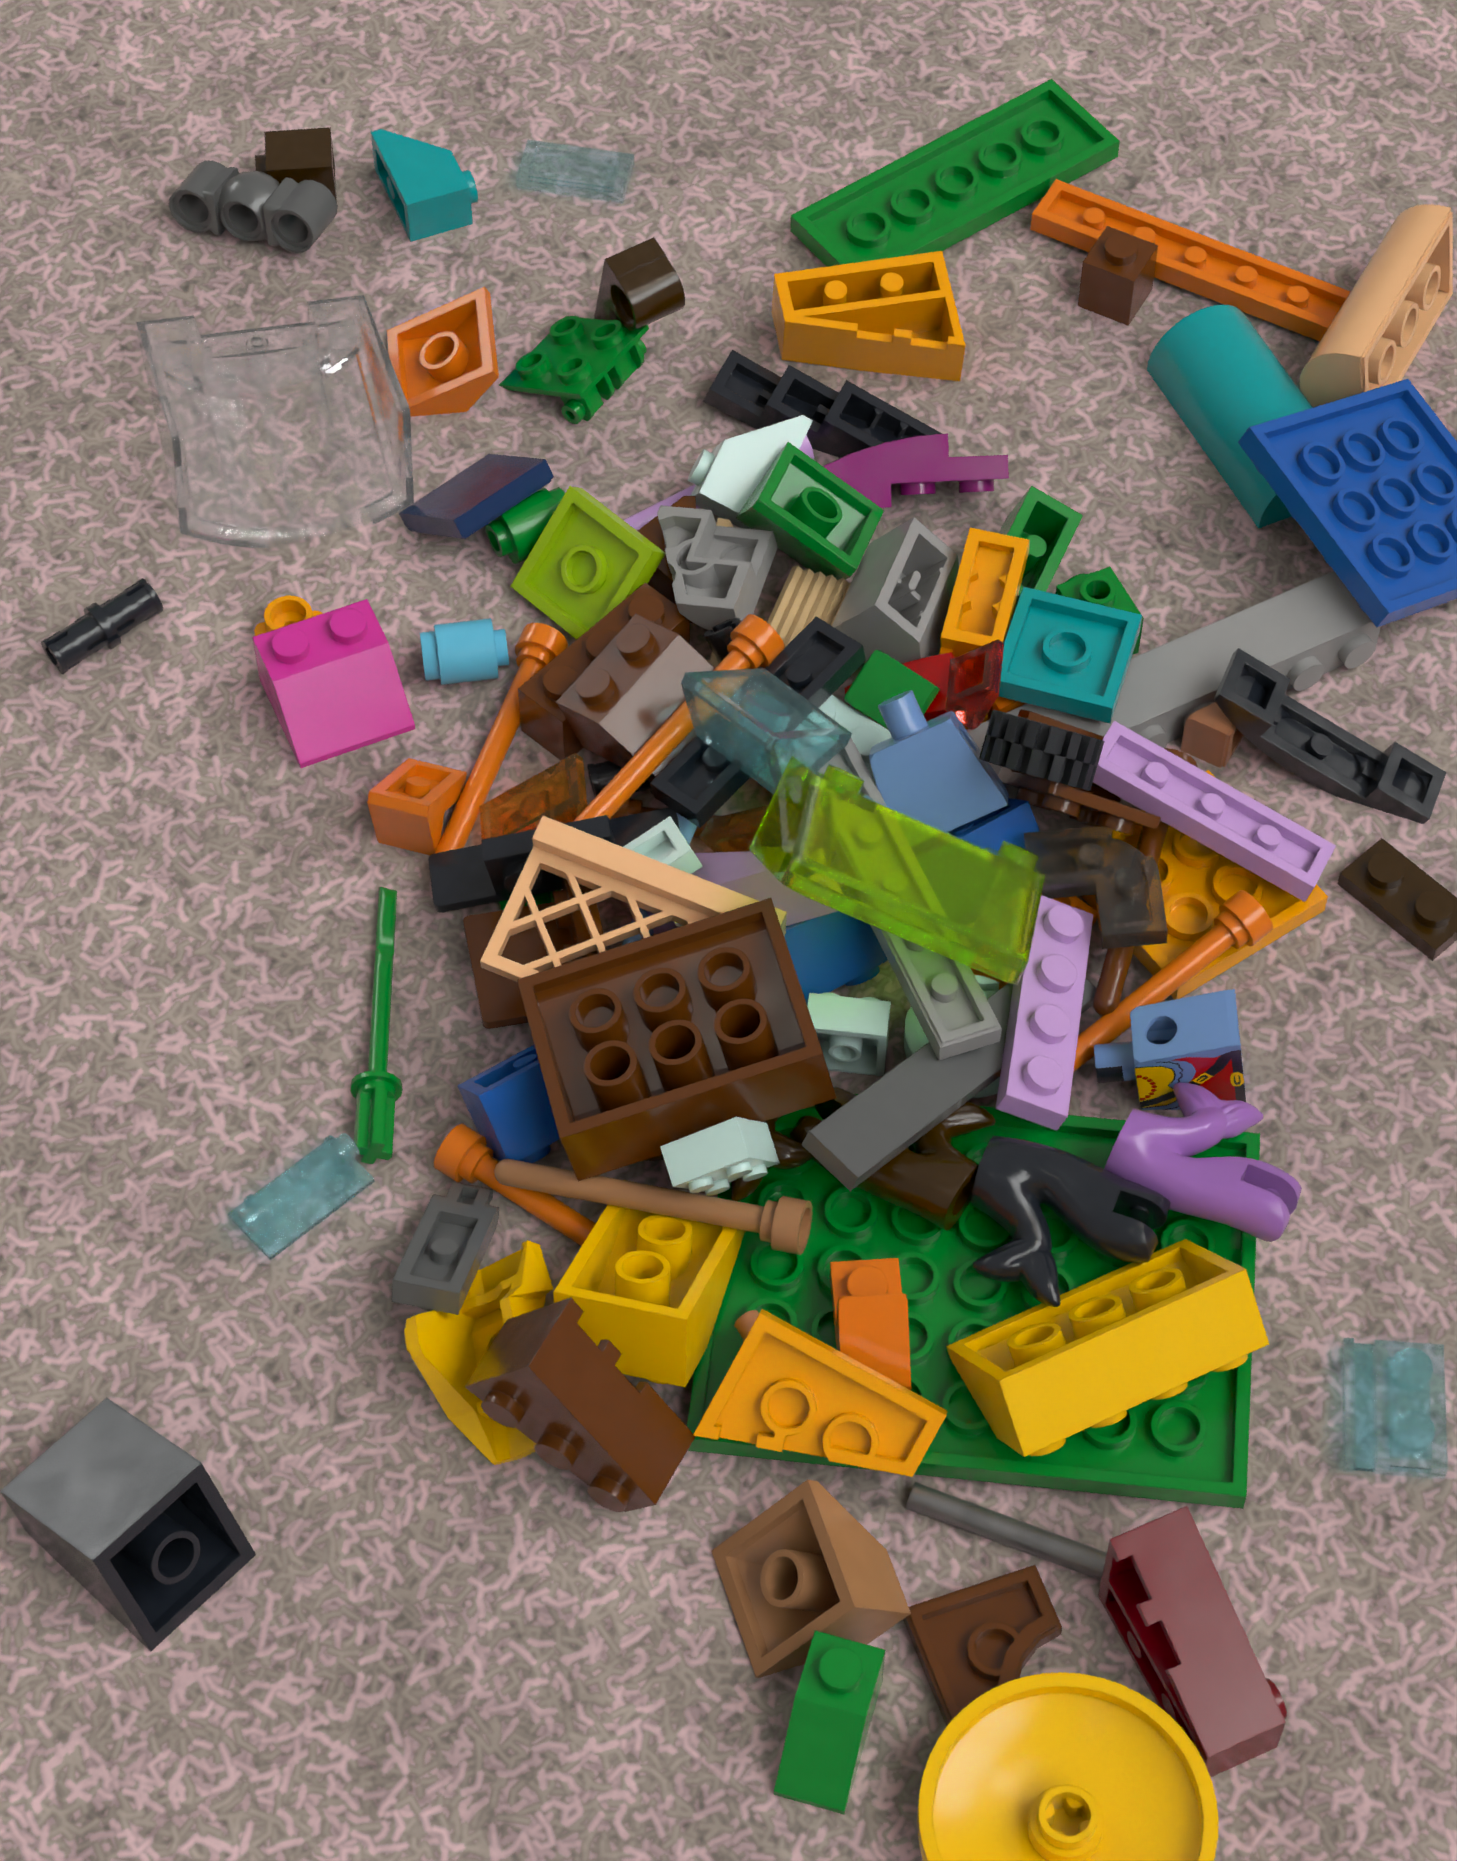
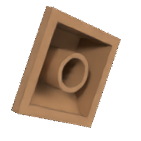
M807 1479L712 1550L756 1678L805 1664L815 1630L859 1643L869 1644L911 1614L887 1550L816 1480Z

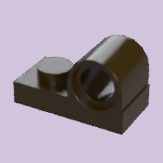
M654 237L604 260L594 319L619 320L629 331H635L681 310L685 306V294L680 278Z

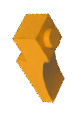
M971 527L968 532L941 633V649L939 653L952 652L958 661L961 718L958 719L965 729H970L991 718L995 695L990 694L991 679L1014 615L1030 550V540Z

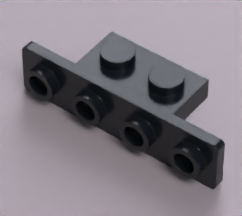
M669 807L609 819L608 815L563 823L622 847L669 816H671L680 830L677 812ZM536 829L482 839V844L431 854L428 862L433 903L436 911L444 913L509 900L533 848L532 838ZM541 869L532 887V895L563 889L562 877Z

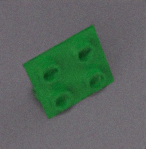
M566 316L555 322L551 326L549 334L531 352L525 354L517 361L516 368L499 385L510 391L559 396L564 404L561 412L567 421L572 424H578L582 419L589 421L604 404L602 398L609 400L614 395V388L620 389L635 370L643 365L645 361L644 354L647 349L640 338L649 330V327L645 325L635 331H629L619 320Z

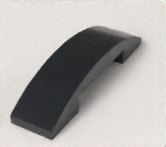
M1240 648L1232 654L1214 700L1225 716L1250 742L1282 767L1336 797L1421 824L1426 823L1430 819L1447 772L1397 742H1394L1384 752H1381L1287 696L1285 693L1290 683V678Z

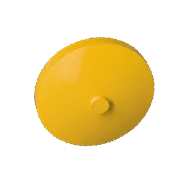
M1056 1672L1029 1675L1008 1681L977 1697L956 1715L938 1738L925 1766L919 1791L917 1828L923 1861H1214L1218 1842L1219 1817L1212 1780L1205 1762L1186 1732L1168 1713L1142 1694L1122 1684L1087 1674Z

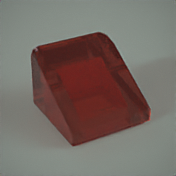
M999 639L950 659L945 711H953L961 723L971 730L976 729L981 724L999 696L1004 643Z

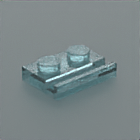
M1344 1338L1341 1345L1343 1472H1354L1355 1470L1383 1475L1444 1479L1448 1470L1444 1344L1375 1340L1374 1344L1354 1343V1338Z

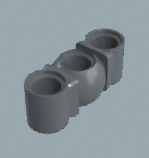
M215 161L199 163L169 199V209L178 224L189 231L203 233L210 230L216 235H222L227 229L228 232L243 241H265L268 239L270 246L280 245L285 250L293 253H303L309 250L337 215L338 209L334 195L319 182L303 180L297 183L292 178H285L279 184L276 179L266 173L246 171L239 174L238 168H226L221 163Z

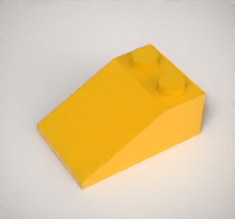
M607 1205L553 1292L554 1303L568 1298H572L584 1311L577 1324L597 1346L602 1339L612 1342L622 1354L615 1365L622 1374L644 1378L657 1384H672L686 1387L707 1349L745 1231Z

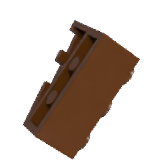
M572 1298L507 1319L465 1385V1388L483 1401L481 1403L483 1411L499 1424L510 1428H517L536 1444L534 1447L536 1453L545 1462L558 1469L571 1471L589 1486L587 1492L590 1497L604 1508L614 1512H628L656 1505L696 1436L693 1435L690 1429L647 1382L639 1381L637 1386L634 1387L615 1365L622 1354L610 1340L602 1339L597 1346L577 1324L584 1311Z

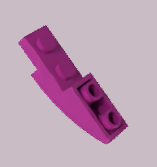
M948 433L915 436L878 444L823 465L824 468L880 508L892 507L891 484H900L901 495L936 494L935 482L959 481V493L994 491V480L1009 479L1008 455L949 457Z

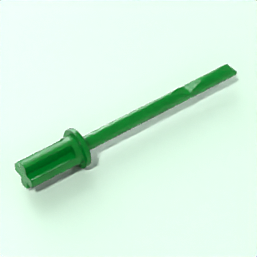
M379 887L368 1071L357 1074L351 1080L350 1092L356 1098L353 1153L360 1154L361 1162L366 1164H374L377 1158L383 1160L392 1158L395 1101L401 1097L403 1090L401 1080L394 1074L387 1072L397 890Z

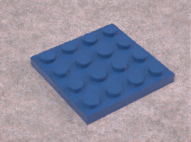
M1409 379L1260 423L1246 430L1238 441L1239 445L1376 628L1457 599V441Z

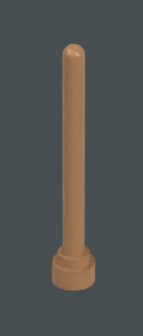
M513 1159L501 1160L497 1163L494 1170L496 1180L505 1186L759 1233L761 1241L771 1242L772 1250L801 1255L806 1247L811 1229V1201L782 1196L778 1202L768 1200L765 1206L599 1175L578 1181L572 1170Z

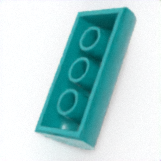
M1214 305L1200 309L1177 322L1161 337L1150 355L1147 371L1259 529L1292 516L1263 475L1257 471L1254 463L1239 445L1238 441L1251 426L1313 407L1239 308L1232 305Z

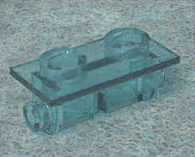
M342 1133L337 1138L328 1135L323 1139V1143L269 1184L254 1195L249 1194L246 1196L244 1202L228 1213V1216L268 1259L272 1260L374 1183L375 1180L355 1159L359 1155V1149L346 1133Z

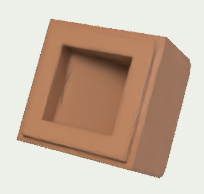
M1214 702L1187 717L1180 750L1221 768L1226 766L1244 735L1231 723L1217 703Z

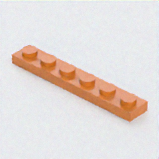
M1058 179L1054 181L1032 213L1030 230L1090 252L1106 226L1158 245L1154 278L1221 304L1235 306L1244 313L1319 342L1351 292Z

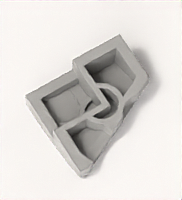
M660 505L657 515L663 530L666 545L665 553L670 572L672 573V587L679 613L707 630H713L712 627L726 620L739 617L742 621L748 614H753L778 548L773 531L716 526L712 510Z

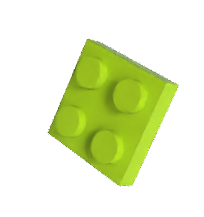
M569 486L510 587L575 639H578L644 583L648 584L666 553L583 488Z

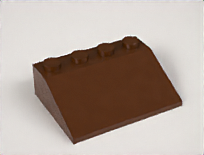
M772 898L517 979L559 1137L578 1181L662 1155L660 1146L734 1117L764 1122L837 1098Z

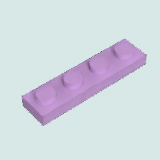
M1113 721L1103 738L1105 742L1093 783L1139 809L1161 817L1162 822L1300 900L1306 901L1318 882L1336 845L1127 727Z
M1034 893L1024 907L996 1109L1057 1131L1068 1117L1093 914Z

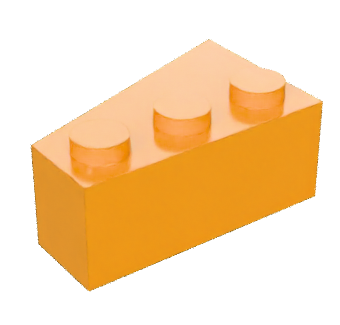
M942 251L774 274L771 313L782 360L868 372L960 381L966 345Z

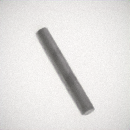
M915 1482L906 1509L1098 1580L1102 1578L1107 1552Z

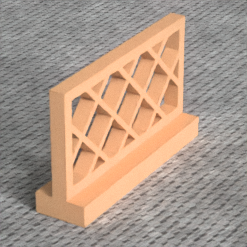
M542 816L532 838L533 848L481 958L480 964L481 968L517 982V979L560 966L565 962L596 950L597 953L606 951L605 947L640 934L642 939L650 937L651 935L648 930L674 921L681 925H687L758 902V900ZM542 869L567 879L574 898L539 911L531 890L540 870ZM578 884L593 889V891L582 894ZM610 897L626 902L635 922L599 935L588 906ZM525 903H527L531 915L518 919ZM775 907L785 936L787 912ZM639 908L651 912L654 915L643 918ZM580 910L592 939L556 952L544 923ZM535 926L548 954L546 957L525 965L501 956L510 936Z

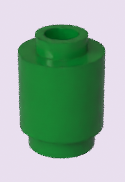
M542 487L491 521L490 524H487L485 528L487 538L496 555L500 558L508 555L514 564L526 560L565 492L559 487L550 491Z

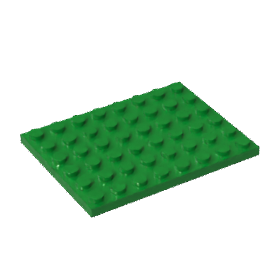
M811 1106L781 1116L776 1122L775 1130L790 1138V1133L800 1117L806 1115L822 1121L823 1119L817 1113L815 1106ZM980 1106L993 1115L996 1123L965 1135L953 1137L951 1145L968 1158L980 1164L983 1153L993 1136L1018 1138L1061 1149L1104 1169L1126 1120L1068 1115L1056 1131L1000 1111L995 1107ZM1243 1132L1233 1138L1221 1139L1213 1147L1190 1157L1234 1156L1259 1160L1260 1133ZM911 1144L908 1148L914 1152L913 1144ZM812 1159L792 1169L769 1168L767 1170L768 1174L764 1176L756 1190L748 1197L738 1201L765 1206L768 1200L778 1202L782 1196L811 1201V1229L806 1247L801 1255L772 1250L771 1242L761 1241L759 1233L745 1231L707 1349L694 1371L687 1427L693 1434L744 1342L735 1328V1322L739 1317L751 1310H757L760 1313L761 1309H764L837 1350L830 1284V1262L898 1258L902 1293L907 1295L911 1391L947 1410V1415L918 1466L915 1475L1244 1508L1247 1497L1252 1353L1247 1354L1248 1359L1245 1363L1234 1369L1222 1372L1210 1371L1187 1382V1388L1176 1396L1160 1400L1150 1399L1128 1409L1127 1415L1115 1424L1100 1428L1089 1427L1065 1438L1066 1442L1060 1449L1042 1456L1028 1455L1023 1457L997 1439L951 1361L946 1347L1041 1304V1302L1030 1295L1021 1281H995L984 1277L972 1268V1263L975 1260L1011 1241L1009 1233L1001 1225L972 1206L970 1201L958 1221L950 1230L946 1231L924 1218L860 1188L855 1187L849 1191L832 1173ZM729 1182L730 1189L719 1193L717 1198L732 1200L731 1182ZM1040 1204L1051 1232V1253L1057 1265L1060 1295L1133 1263L1110 1258L1090 1248L1045 1204ZM1169 1210L1164 1226L1152 1229L1158 1238V1244L1153 1253L1187 1239L1245 1268L1254 1293L1256 1237L1223 1223ZM696 1436L688 1451L873 1470L831 1462L825 1457L782 1450V1452L757 1448L756 1444L720 1437L718 1440Z

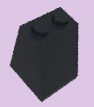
M108 1398L104 1399L0 1491L25 1531L150 1651L155 1649L256 1556L255 1551L203 1464Z

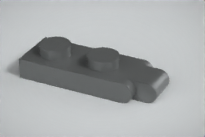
M453 1182L446 1196L432 1195L393 1278L391 1302L416 1306L426 1311L436 1310L455 1315L459 1314L497 1227L499 1207L489 1205L493 1199V1189Z

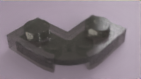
M1082 827L1024 833V852L1030 899L1034 893L1048 898L1095 895L1102 949L1167 943L1168 929L1160 874L1152 855L1146 857L1134 846L1122 840L1112 838L1113 829L1106 827Z

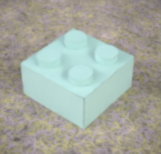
M830 992L822 994L809 993L807 1007L828 1070L884 1076L891 1002L881 1001L874 997H844Z
M734 1117L660 1146L672 1186L689 1189L690 1193L704 1191L706 1196L719 1194L730 1189L729 1182L742 1177L743 1181L761 1178L768 1174L766 1168L779 1163L767 1123L740 1117Z

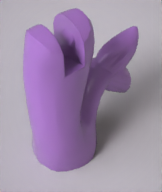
M1183 1082L1174 1084L1173 1090L1184 1117H1167L1138 1109L1132 1110L1113 1146L1105 1165V1170L1157 1191L1170 1201L1169 1210L1223 1223L1266 1242H1273L1281 1237L1289 1224L1290 1215L1297 1207L1302 1190L1299 1182L1294 1177L1271 1164L1251 1158L1234 1156L1190 1157L1213 1147L1221 1139L1236 1137L1259 1123L1263 1119L1261 1111L1241 1100H1220L1202 1086Z

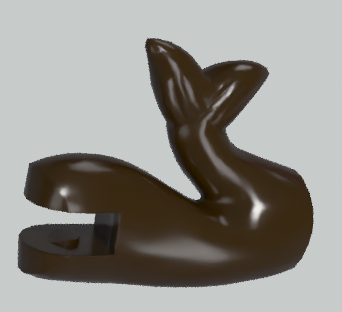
M833 1086L837 1098L814 1106L819 1116L824 1120L857 1095ZM966 1102L913 1143L914 1152L906 1148L859 1184L857 1188L912 1212L948 1231L958 1221L971 1201L974 1181L979 1167L977 1162L951 1145V1139L992 1126L996 1123V1120L986 1109L977 1104ZM806 1115L800 1117L790 1133V1138L802 1144L808 1132L822 1122V1120ZM815 1157L812 1158V1160L826 1169Z

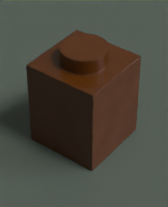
M1106 226L1083 261L1078 306L1129 326L1152 291L1158 245Z

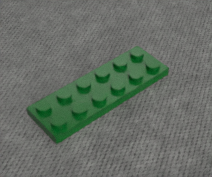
M1050 79L792 214L791 232L826 267L944 251L1044 197L1056 179L1070 183L1117 158L1120 141L1053 79Z

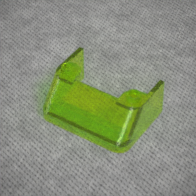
M792 755L749 847L753 855L783 885L805 897L999 980L1018 985L1029 962L1045 880V874L1035 867L1039 857L1007 841L1002 842L999 851L989 847L983 849L874 801L866 794L860 792L865 781L850 772L828 764L825 773L822 774L814 770L804 760Z

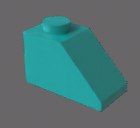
M383 129L371 131L374 168L410 242L473 224L471 204L478 202L477 187L469 170L461 171L451 150Z

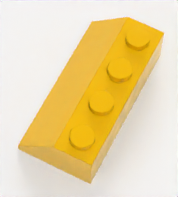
M1184 1239L1153 1253L1147 1263H1130L1061 1294V1304L1058 1307H1051L1041 1303L946 1347L951 1361L997 1439L1023 1457H1026L1028 1455L1042 1456L1052 1453L1065 1444V1438L1089 1427L1100 1428L1115 1424L1127 1415L1128 1409L1147 1400H1160L1176 1396L1187 1388V1382L1210 1371L1222 1372L1234 1369L1246 1362L1248 1359L1247 1354L1269 1345V1341L1247 1270Z

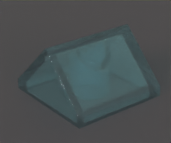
M765 668L685 672L681 681L696 736L783 802L848 744L853 734Z

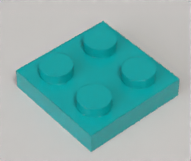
M1023 586L991 679L990 694L1111 724L1140 632L1142 615Z

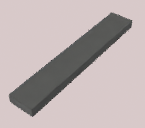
M1086 978L1081 1014L1093 1006L1096 987ZM1014 979L987 999L1002 1028L1000 1042L939 1061L928 1042L812 1128L805 1137L802 1146L851 1191L998 1079L1001 1074Z

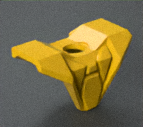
M529 1240L521 1244L520 1250L482 1269H478L458 1315L432 1310L406 1319V1326L404 1328L406 1351L410 1353L411 1358L446 1416L493 1465L521 1459L536 1452L534 1449L536 1444L517 1428L506 1427L490 1418L481 1407L483 1401L465 1388L468 1380L506 1320L544 1307L547 1293L553 1290L541 1246Z

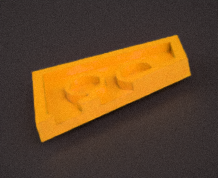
M761 1309L693 1435L718 1440L720 1437L756 1444L757 1448L778 1452L788 1450L828 1458V1461L913 1477L947 1415V1410Z

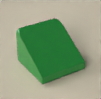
M875 650L846 692L844 701L888 730L878 709L879 704L898 694L912 690L924 715L940 691V688L884 652Z

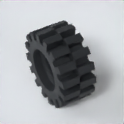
M993 710L979 759L1032 776L1090 791L1105 741Z

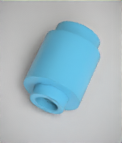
M491 618L434 625V631L420 632L425 681L440 679L441 685L497 679L499 678L498 666L509 665L505 629L493 630Z

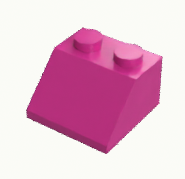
M368 599L252 637L259 679L300 768L415 729V723L389 642Z

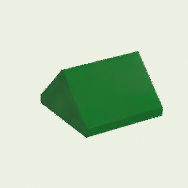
M787 442L736 519L751 529L773 531L778 548L805 568H810L814 573L821 571L825 576L833 575L837 580L841 578L846 580L857 570L884 510L790 442Z

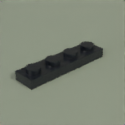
M816 616L772 663L766 666L650 782L654 798L701 828L866 661L863 645Z

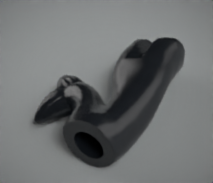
M993 1136L983 1153L978 1167L971 1203L972 1206L1001 1225L1009 1233L1011 1241L975 1260L972 1263V1268L984 1277L995 1281H1021L1030 1295L1036 1300L1051 1307H1058L1061 1304L1056 1261L1051 1253V1232L1040 1204H1045L1083 1243L1097 1252L1121 1261L1147 1263L1158 1244L1157 1235L1152 1229L1164 1226L1170 1209V1201L1157 1191L1124 1179L1061 1149L1018 1138Z

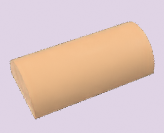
M1434 204L1417 205L1406 209L1395 219L1301 372L1300 391L1312 407L1402 380L1453 294V212H1451L1450 207Z

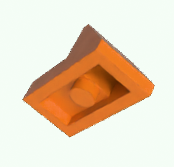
M411 758L404 761L368 793L367 804L377 841L382 844L426 855L434 854L441 839L444 813L458 801L465 786L467 772Z
M887 1258L830 1262V1284L837 1350L911 1390L907 1295L902 1293L899 1259Z

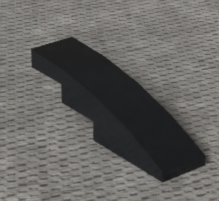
M734 350L730 352L703 401L756 429L804 415L813 420L806 434L812 449L839 458L886 442L915 436L942 434L847 380L840 392H837L791 365H788L783 376L780 377Z

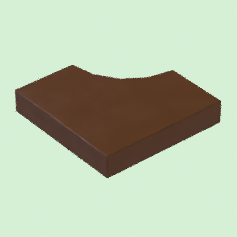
M1036 1565L909 1606L911 1614L903 1619L946 1727L962 1709L977 1697L992 1688L1020 1678L1023 1667L1035 1651L1060 1636L1062 1632V1625Z

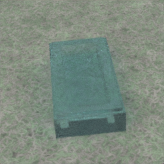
M528 140L516 176V189L624 203L635 165L634 154Z

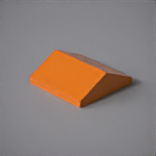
M485 286L387 330L393 413L396 418L467 412L499 378L491 296Z

